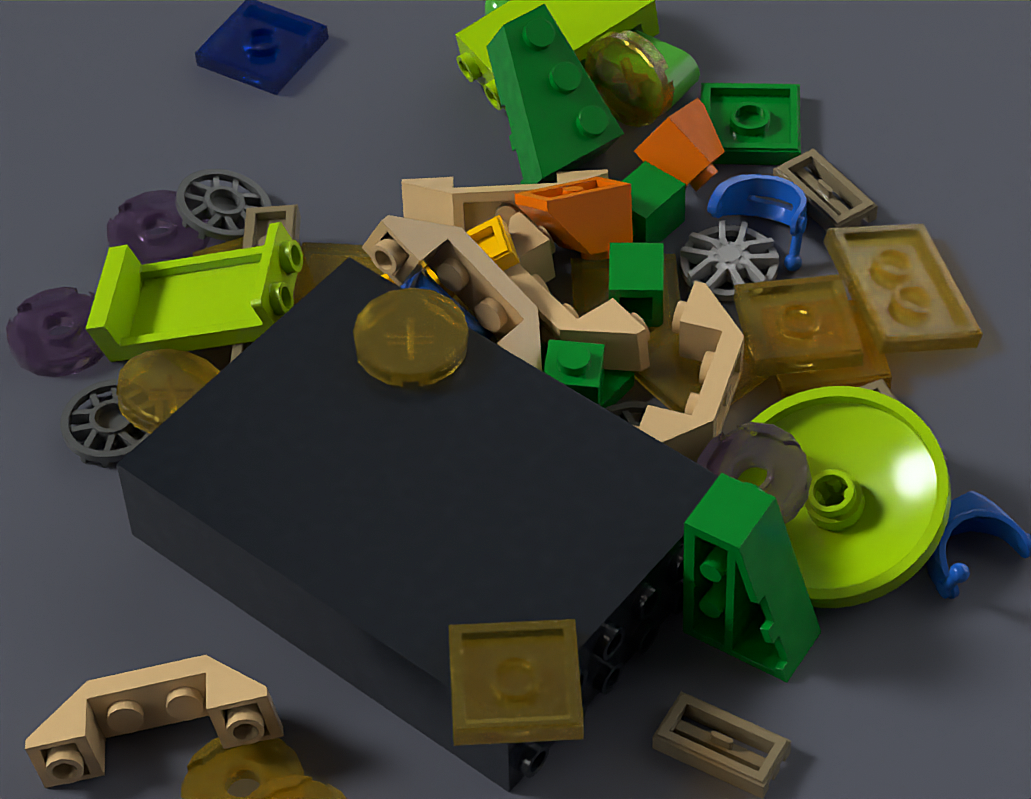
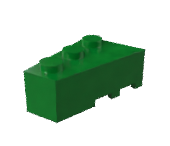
M545 4L504 24L486 46L501 106L506 108L512 132L509 139L512 151L517 152L523 179L520 181L521 184L550 183L557 179L556 172L572 171L605 153L624 134Z
M721 473L684 522L683 632L787 683L821 634V629L776 497L765 493L755 484L741 482Z

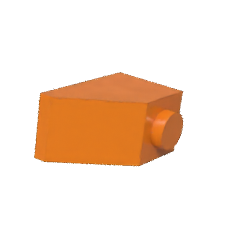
M698 97L670 115L634 150L643 162L646 161L685 183L686 188L691 186L695 192L717 174L718 170L713 163L725 152L706 107Z
M593 177L514 193L515 204L537 226H543L559 247L581 252L582 259H608L610 243H633L630 183L603 177Z

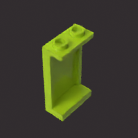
M510 0L455 34L460 55L456 57V61L461 72L470 82L477 80L493 107L497 110L504 108L506 111L505 106H501L486 47L504 24L545 4L576 56L582 61L631 29H636L652 37L658 35L660 32L655 0Z
M282 222L269 224L265 244L262 246L144 265L140 263L128 244L109 247L86 325V331L110 362L253 342L294 306L293 291L297 274L303 266L301 247L296 240H292Z

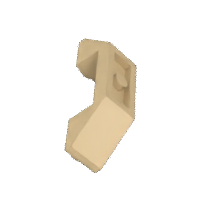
M608 169L556 172L557 183L454 188L453 177L402 179L404 218L462 227L467 232L498 215L502 217L508 226L510 217L520 211L537 226L515 204L514 193L593 177L608 179Z
M520 211L512 215L508 229L520 263L503 272L538 307L540 342L546 348H548L549 339L605 344L604 369L643 371L648 368L650 361L647 342L650 340V332L643 319L635 312L630 314L614 298L580 318L572 306L567 303L562 305L550 294L546 282L555 277L552 254L555 252V244L552 237L543 226H535Z
M391 215L386 216L380 221L362 246V249L371 257L373 263L380 271L387 274L401 287L428 265L438 276L443 286L452 291L476 316L481 326L489 330L499 340L497 345L542 371L538 307L462 227Z
M695 281L688 301L680 300L676 306L672 321V332L679 334V357L702 362L699 383L703 384L700 394L691 392L686 404L685 413L647 405L640 426H633L692 461L698 462L712 456L743 371L744 335L707 284Z
M201 655L86 681L25 740V750L44 787L48 788L105 775L106 738L205 716H210L223 749L282 737L284 734L283 725L268 688L265 685L207 655Z

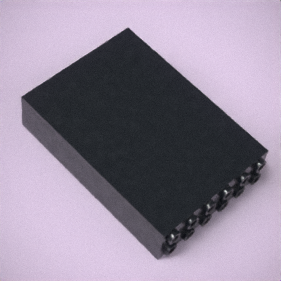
M350 257L117 463L133 536L507 792H510L524 776L531 778L541 769L548 757L549 748L562 734L568 736L578 728L591 701L600 692L607 694L614 688L622 675L627 661L636 652L643 654L649 649L658 635L660 625L671 613L678 615L683 611L684 522L719 477Z

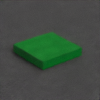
M701 83L700 101L705 105L725 151L713 164L782 165L801 155L800 84Z

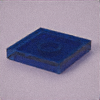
M245 0L195 52L196 63L199 67L277 95L329 39L327 25L257 0Z

